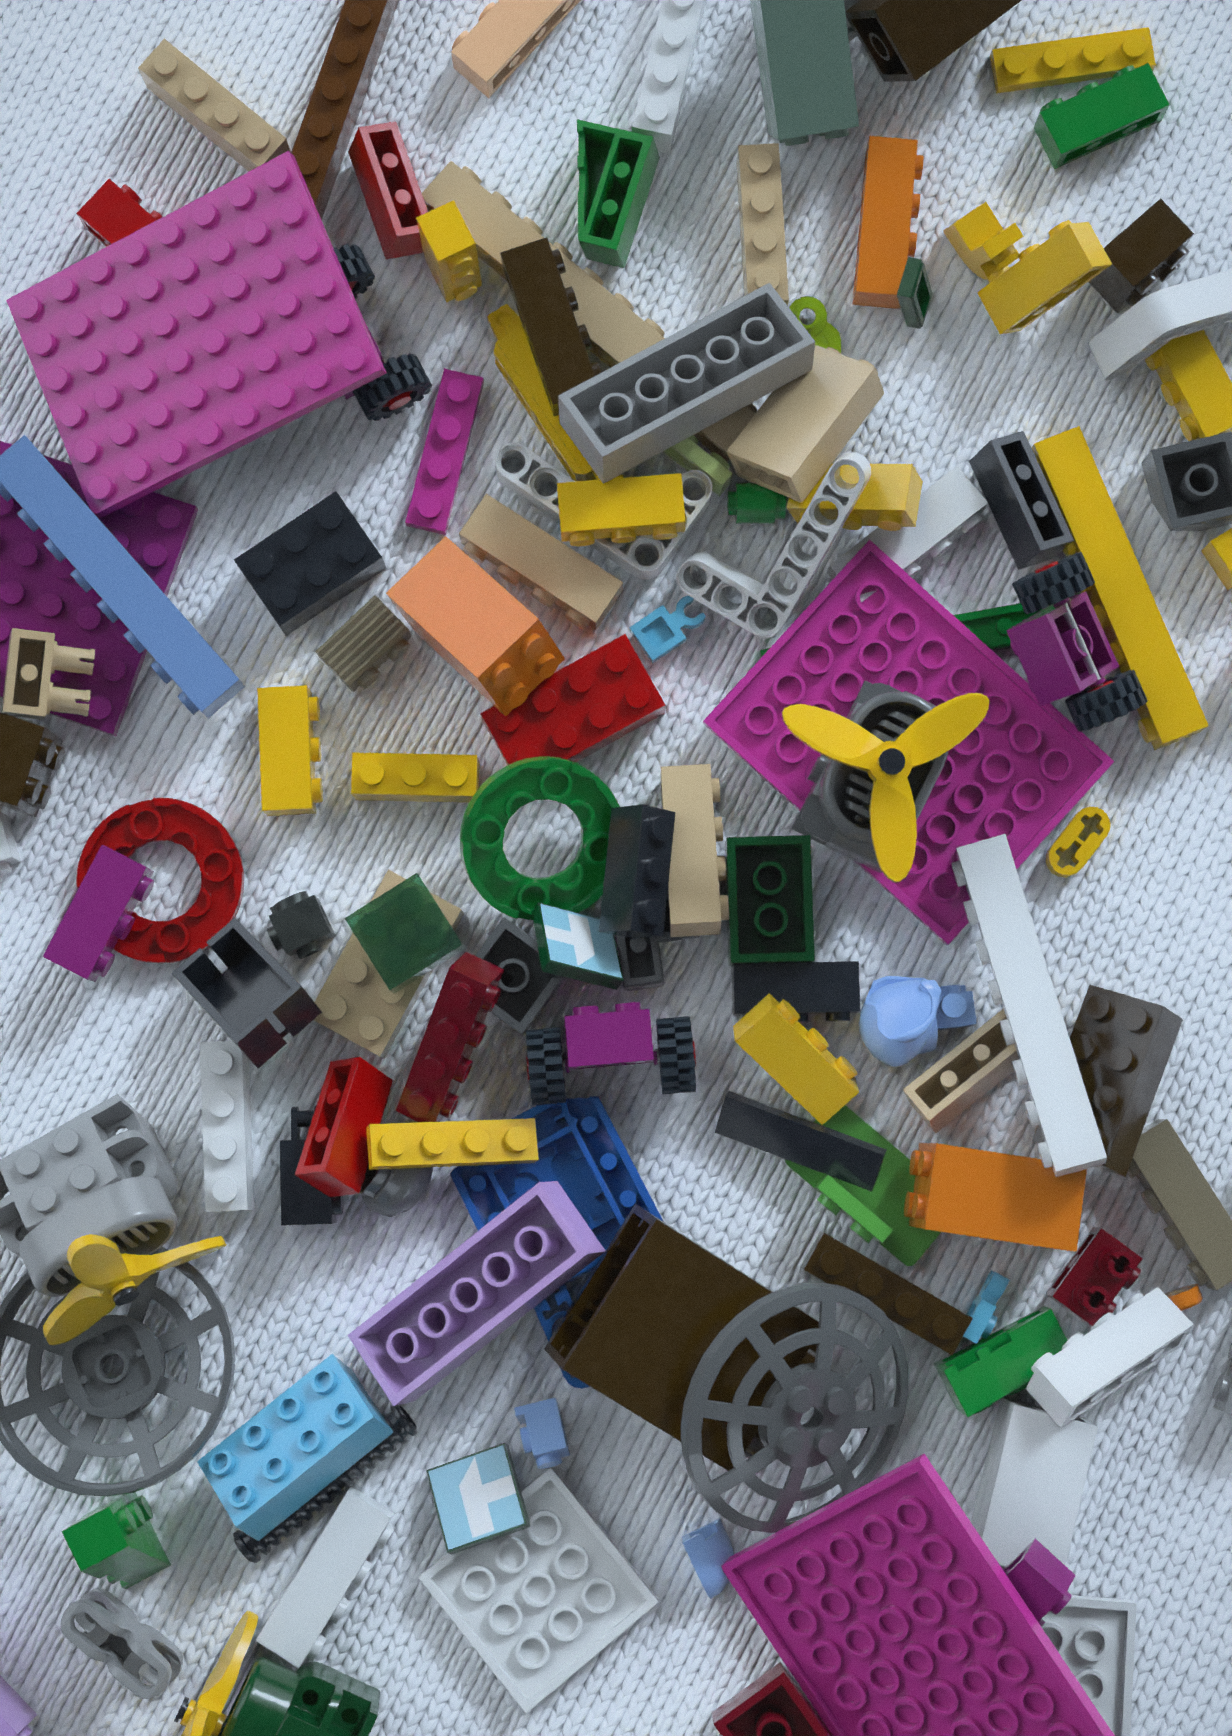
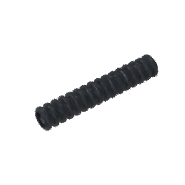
M401 1405L390 1406V1413L383 1412L382 1416L393 1433L262 1539L257 1541L243 1531H235L233 1539L242 1555L248 1561L255 1564L261 1560L260 1555L262 1553L267 1555L271 1552L272 1545L279 1546L282 1543L281 1538L283 1536L288 1538L292 1535L293 1528L300 1529L303 1526L302 1521L304 1519L309 1521L313 1518L314 1511L321 1512L324 1509L323 1504L325 1502L330 1504L334 1501L333 1496L335 1494L342 1495L345 1492L344 1487L346 1485L351 1487L355 1484L354 1479L356 1477L361 1479L366 1475L365 1470L367 1468L373 1470L376 1467L375 1462L377 1460L384 1461L386 1459L385 1454L388 1451L394 1453L397 1450L396 1445L398 1443L401 1445L407 1442L406 1437L409 1434L415 1436L418 1433L417 1426Z

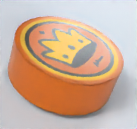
M1198 1284L1187 1285L1165 1293L1180 1311L1201 1303L1203 1299Z

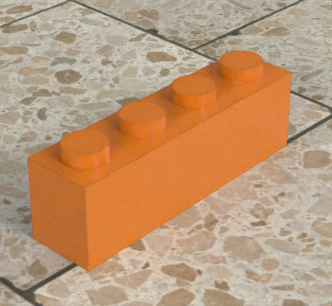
M869 136L865 152L852 305L892 309L901 308L897 292L908 257L915 256L917 233L910 232L911 218H918L920 194L913 193L914 180H921L924 160L923 155H917L918 140Z

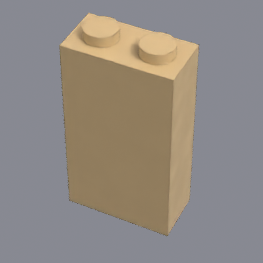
M815 345L812 370L774 390L726 451L737 476L802 503L884 395L877 369L866 360L860 359L857 361L842 355L834 348L827 347L825 349Z

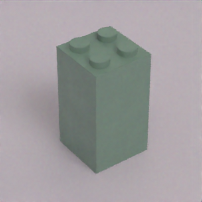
M750 0L768 135L779 140V143H785V146L808 143V135L813 134L825 136V139L848 136V128L859 127L844 0Z

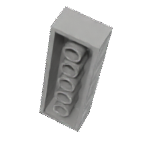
M768 283L559 395L560 425L604 484L811 371L813 368L815 340L772 285Z

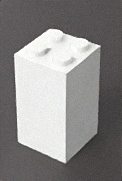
M1007 1397L1000 1398L971 1523L1003 1570L1035 1538L1066 1566L1099 1426L1078 1416L1060 1428L1041 1406Z

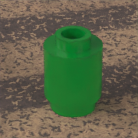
M736 483L735 491H728L727 513L728 516H735L736 524H775V520H785L786 496L755 483Z

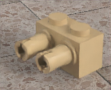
M12 628L9 639L1 713L13 717L44 720L46 715L50 714V711L78 714L87 717L89 704L76 703L75 701L89 702L90 690L53 687V682H50V676L54 674V670L83 673L92 676L94 663L81 662L80 660L93 661L95 649L58 646L57 641H54L55 633Z

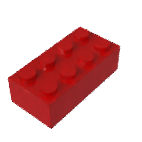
M624 634L544 679L528 694L527 699L520 706L514 708L507 716H504L495 706L483 711L480 715L507 765L526 758L542 756L559 757L578 762L665 714L666 705L629 639Z

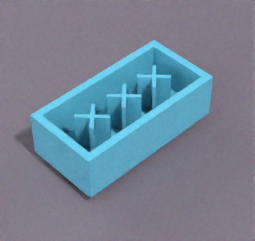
M331 1354L197 1462L235 1527L259 1541L390 1436L393 1431L354 1371L334 1354Z

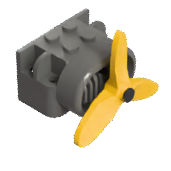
M864 681L847 717L805 704L790 705L784 708L782 718L788 730L800 741L821 754L807 778L814 782L791 829L802 835H810L812 840L879 873L883 872L893 882L903 880L912 868L915 856L916 820L921 814L945 765L948 751L962 742L985 718L989 709L988 697L981 693H968L936 706L907 691L901 692L883 683L872 684Z

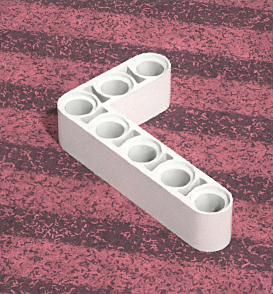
M1232 269L1158 290L1141 299L1088 342V346L1106 381L1112 380L1129 372L1171 339L1231 322Z
M507 443L499 448L495 455V467L499 481L560 524L558 492L556 491L551 496H542L536 491V488L544 481H551L556 485L557 483L575 481L524 445ZM517 458L522 460L525 465L520 472L509 473L504 470V463L509 459ZM689 470L682 474L683 490L688 486L696 485L704 491L705 495L696 501L689 500L683 495L686 520L685 532H678L677 537L667 540L653 539V535L636 536L635 541L628 543H610L603 538L595 539V543L590 546L636 578L641 580L656 578L662 573L708 509L712 497V482L710 478L699 470ZM650 550L657 555L658 560L653 565L643 566L636 561L635 557L640 551Z
M856 452L846 453L829 468L764 585L706 552H698L689 557L678 568L676 581L680 590L758 637L771 638L777 635L789 621L871 476V466L868 460ZM842 465H851L857 469L859 473L858 483L849 484L841 478L840 468ZM829 501L835 504L838 509V518L834 520L825 518L820 512V502ZM800 538H812L818 546L817 554L809 555L803 552L799 543ZM691 565L700 566L705 570L707 574L705 583L697 582L692 578L690 574ZM788 572L795 576L798 583L797 589L789 590L785 588L780 582V573ZM727 586L737 588L742 595V603H733L728 600L725 595V588ZM762 607H768L775 611L778 618L776 624L766 623L761 618L760 609Z

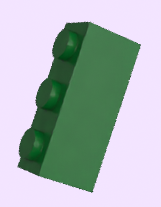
M1149 63L1136 69L1131 65L1119 70L1112 76L1111 80L1099 85L1098 82L1087 84L1076 93V96L1063 101L1062 98H1057L1045 104L1040 109L1034 130L1055 170L1162 121L1170 104Z

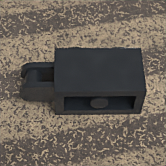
M298 1106L292 1107L291 1140L280 1141L281 1226L337 1223L336 1215H343V1196L328 1197L295 1175L306 1141L301 1140L300 1127H310L316 1106L314 1110L300 1111Z

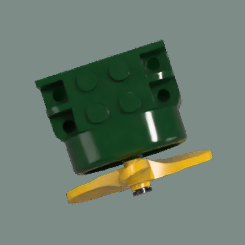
M247 1610L233 1630L215 1668L208 1676L198 1700L191 1699L188 1703L189 1698L185 1696L174 1719L176 1723L181 1719L180 1724L185 1726L181 1736H369L378 1717L380 1690L323 1663L308 1662L294 1672L269 1659L260 1657L251 1666L228 1716L223 1714L222 1710L238 1678L241 1663L251 1643L258 1622V1614Z

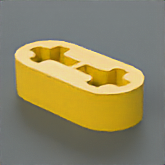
M1089 806L1073 816L1046 853L1045 862L1052 874L1058 877H1069L1084 867L1110 831L1111 822L1104 810ZM1091 817H1095L1098 820L1096 828L1100 831L1099 834L1092 832L1084 840H1081L1078 836L1085 827L1081 819L1088 820ZM1073 843L1078 847L1071 857L1075 865L1073 867L1068 864L1061 868L1057 864L1060 857L1056 854V851L1058 849L1064 852Z

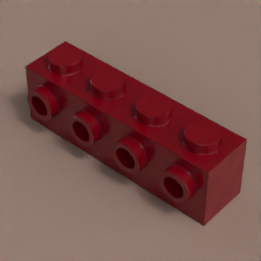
M465 952L449 967L396 1112L417 1122H440L444 1117L447 1119L451 1118L460 1100V1096L456 1095L460 1083L463 1084L466 1081L473 1066V1061L470 1060L473 1049L480 1045L487 1030V1025L483 1024L486 1015L493 1010L499 999L501 989L497 987L504 969L468 952Z

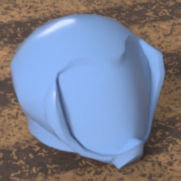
M885 976L873 981L860 1011L859 1031L862 1041L874 1058L887 1066L897 1067L908 1064L918 1054L931 1052L936 1049L938 1040L936 1013L939 1005V996L942 991L935 980Z

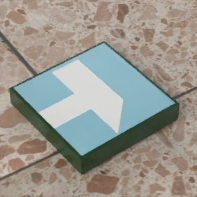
M537 902L531 913L542 971L618 990L624 979L615 936L599 932L600 918Z
M502 1443L426 1470L447 1553L452 1555L531 1527L508 1444Z

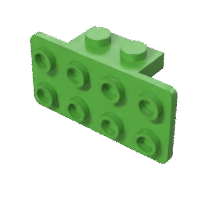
M845 1105L822 1126L887 1149L872 1192L784 1159L785 1163L821 1194L817 1198L821 1205L835 1216L841 1211L853 1221L849 1228L868 1244L872 1239L876 1240L904 1265L913 1266L941 1232L909 1226L910 1218L904 1217V1202L907 1192H913L915 1176L910 1175L909 1172L910 1159ZM816 1119L813 1121L814 1123L820 1124Z

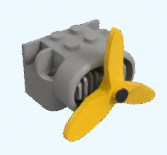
M119 1094L112 1096L0 1159V1235L11 1252L22 1258L32 1283L39 1293L53 1297L66 1296L43 1325V1334L49 1345H58L74 1339L110 1313L116 1305H125L135 1300L139 1296L137 1287L150 1275L200 1258L226 1246L223 1236H217L151 1255L172 1237L177 1228V1216L170 1200L173 1199L177 1192L178 1182L152 1124ZM121 1128H127V1129H128L127 1131L121 1132V1133H119V1134L116 1135V1133H117V1131H118L119 1129H121ZM7 1192H10V1195L4 1197Z

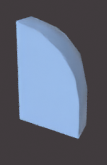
M720 1518L682 1536L684 1548L710 1599L721 1593L726 1587L729 1579L723 1572L721 1565L730 1556L734 1555L731 1541Z

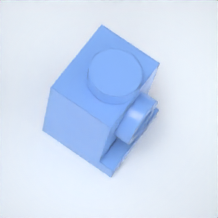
M960 984L941 986L942 992L939 996V1005L936 1013L938 1030L976 1025L972 991H966V986H960Z
M556 1398L514 1408L520 1425L525 1423L527 1427L520 1428L525 1454L533 1452L538 1469L557 1466L562 1463V1457L570 1456L562 1415Z

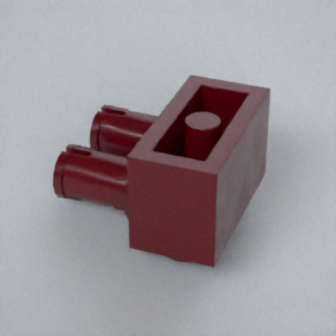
M1093 1227L1077 1249V1252L1074 1253L1046 1292V1295L1083 1323L1093 1327L1102 1316L1109 1312H1114L1117 1306L1113 1301L1122 1287L1127 1290L1137 1280L1141 1273V1269L1137 1266L1143 1258L1103 1228Z

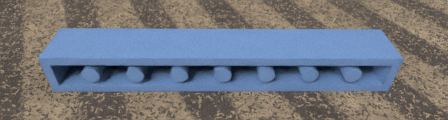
M25 435L0 455V495L7 502L14 497L22 507L17 513L33 532L39 527L49 537L43 543L59 562L65 558L70 561L76 568L70 575L86 593L92 588L98 593L102 600L97 603V606L112 623L120 619L129 630L124 634V637L139 653L147 649L156 660L150 665L166 684L172 679L182 689V692L177 697L193 715L200 710L209 719L246 687Z

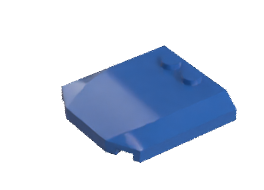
M599 1096L566 1098V1103L536 1105L511 1118H535L539 1158L535 1163L457 1166L450 1173L478 1231L537 1183L558 1181L605 1251L635 1204L662 1221L663 1219ZM601 1254L598 1258L592 1261L589 1265H587L584 1269L578 1272L566 1283L595 1269L603 1254Z

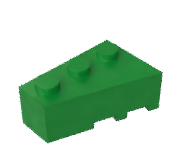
M577 119L579 153L577 155V168L579 170L578 241L587 260L625 268L660 156L652 136Z
M1043 1306L991 1333L987 1339L981 1338L977 1344L973 1342L954 1352L953 1356L948 1355L933 1364L956 1409L968 1418L989 1408L1000 1398L1026 1389L1034 1374L1031 1370L1034 1363L1048 1352L1054 1356L1062 1351L1063 1345L1068 1340L1052 1309Z
M136 1492L123 1494L87 1513L61 1531L81 1572L99 1579L106 1576L111 1584L119 1581L124 1589L171 1566L150 1522V1519L153 1518L151 1507L143 1495L138 1497Z

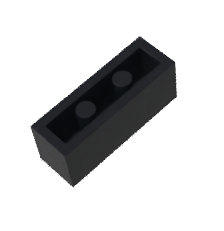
M1024 431L990 440L969 460L1018 570L1051 560L1074 541Z
M644 804L611 809L599 932L628 938L663 937L676 812Z
M859 961L733 964L731 966L733 1016L744 1017L769 993L779 1003L783 999L786 1000L799 1014V1023L809 1022L808 1014H825V1022L850 1021V1013L860 1012Z

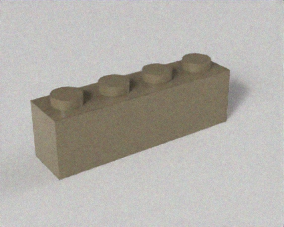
M1158 1119L1143 1128L1127 1175L1130 1178L1135 1176L1138 1178L1145 1191L1140 1193L1143 1201L1153 1214L1159 1212L1167 1224V1227L1163 1229L1167 1239L1177 1251L1182 1248L1190 1260L1186 1267L1194 1281L1200 1287L1205 1284L1208 1289L1217 1291L1232 1282V1219L1168 1119Z

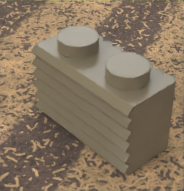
M374 595L315 652L336 676L354 692L359 686L363 690L368 688L379 677L381 672L378 668L388 658L396 661L410 647L407 641L411 638V633L401 620Z

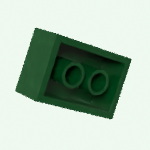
M811 836L727 837L725 841L726 895H728L729 920H727L728 966L752 963L814 962Z

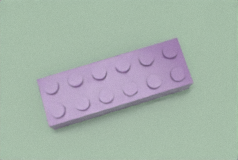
M558 1181L539 1182L348 1334V1337L392 1405L398 1406L413 1402L605 1252V1249Z

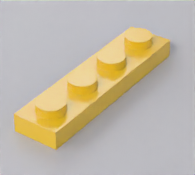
M1149 27L992 49L990 54L996 94L1110 78L1119 70L1131 65L1136 69L1149 63L1152 71L1156 66Z
M535 1118L369 1124L366 1127L369 1170L535 1163L539 1160Z

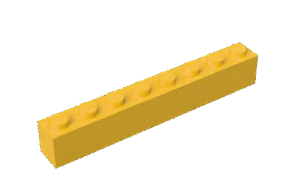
M1080 426L1034 443L1032 450L1074 539L1062 551L1066 556L1082 552L1095 583L1081 592H1087L1119 664L1120 672L1124 673L1134 670L1148 700L1146 704L1137 709L1141 718L1138 720V728L1142 738L1146 743L1151 742L1155 751L1200 733L1209 725Z

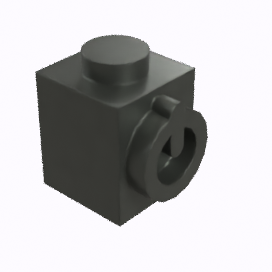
M307 891L293 894L270 907L272 914L269 915L273 926L267 928V932L277 951L284 949L287 955L293 956L297 954L299 959H303L322 949L321 942L336 936L319 898L315 895L309 897Z

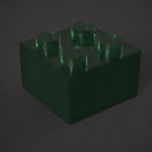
M415 873L344 918L388 989L394 994L466 949L418 873Z

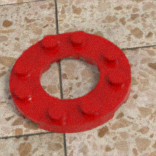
M153 798L132 805L128 804L110 814L96 827L88 838L77 868L76 885L79 889L101 845L130 858L137 849L151 842L170 841L184 846L194 855L201 871V889L196 902L185 914L168 921H152L140 917L133 911L131 916L135 918L129 934L124 940L119 938L113 949L124 956L147 963L179 962L188 959L199 948L203 952L210 948L206 942L236 917L244 893L243 863L237 845L230 833L216 818L202 808L173 798Z

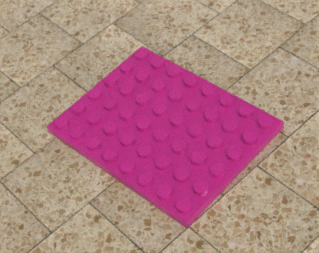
M289 151L6 300L88 506L98 519L386 374L296 159Z
M869 539L702 723L800 811L814 782L807 778L821 754L800 741L788 730L782 718L784 708L790 705L805 704L847 717L864 681L872 684L883 683L901 692L907 691L936 706L968 693H981L987 696L989 699V709L985 718L962 742L948 751L945 765L921 814L916 820L915 856L912 868L907 876L900 882H893L883 872L879 873L856 862L943 943L949 945L969 923L963 902L970 900L966 885L958 887L951 863L958 861L956 848L1006 834L1016 869H1018L1115 761L1083 732L1077 731L1076 726L1051 703L1040 706L1035 694L1030 690L1028 682ZM876 591L861 603V594Z
M925 1454L730 1556L721 1565L723 1572L833 1736H1115Z

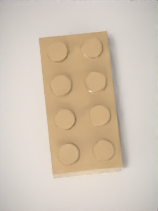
M388 869L315 1000V1004L322 1013L314 1021L379 1057L385 1058L464 916L462 909Z

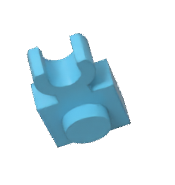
M687 595L681 598L676 605V611L671 614L662 605L629 627V631L652 664L686 642V637L681 631L682 629L697 628L705 621L706 615L703 612L695 618H689L684 614V609L694 601L692 597Z
M990 1271L979 1295L974 1298L966 1313L973 1319L963 1337L976 1344L980 1337L987 1339L996 1324L997 1316L993 1315L997 1307L995 1305L1010 1281L1008 1278L995 1271Z

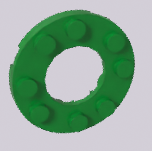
M542 756L526 758L509 764L495 772L479 787L469 802L463 816L460 830V853L466 874L483 899L509 917L533 920L531 912L537 902L580 913L603 895L611 809L620 807L609 787L598 776L576 762L559 757ZM535 800H552L567 805L575 813L581 827V845L575 859L563 871L550 877L532 878L519 873L509 864L503 851L504 830L509 819L520 807Z

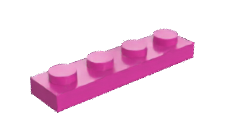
M444 368L405 521L406 526L446 535L484 385L483 377Z

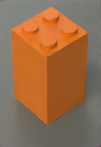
M446 536L386 592L415 633L504 716H507L514 708L520 706L527 699L528 694L544 679L553 675L558 665L565 660L541 621Z
M919 1142L918 1150H913L909 1172L910 1175L915 1176L913 1192H907L904 1202V1217L910 1218L909 1226L1077 1252L1087 1169L1055 1177L1053 1168L1044 1169L1042 1160L1037 1158L938 1143Z

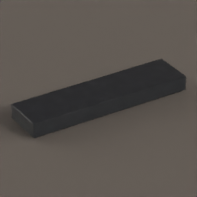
M731 1091L725 1096L715 1129L717 1134L871 1192L876 1185L887 1149Z

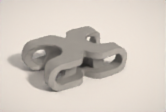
M97 1588L87 1592L80 1600L71 1604L62 1615L60 1625L64 1636L88 1657L95 1661L104 1662L115 1679L143 1699H151L160 1695L182 1670L183 1655L179 1648L155 1628L140 1623L131 1608L105 1589ZM95 1601L102 1602L106 1606V1609ZM74 1618L85 1632H81L75 1627ZM160 1653H164L170 1658L171 1665ZM140 1677H142L143 1679H145L146 1681H148L149 1683H151V1684H153V1685H146V1684H144V1683L140 1680Z

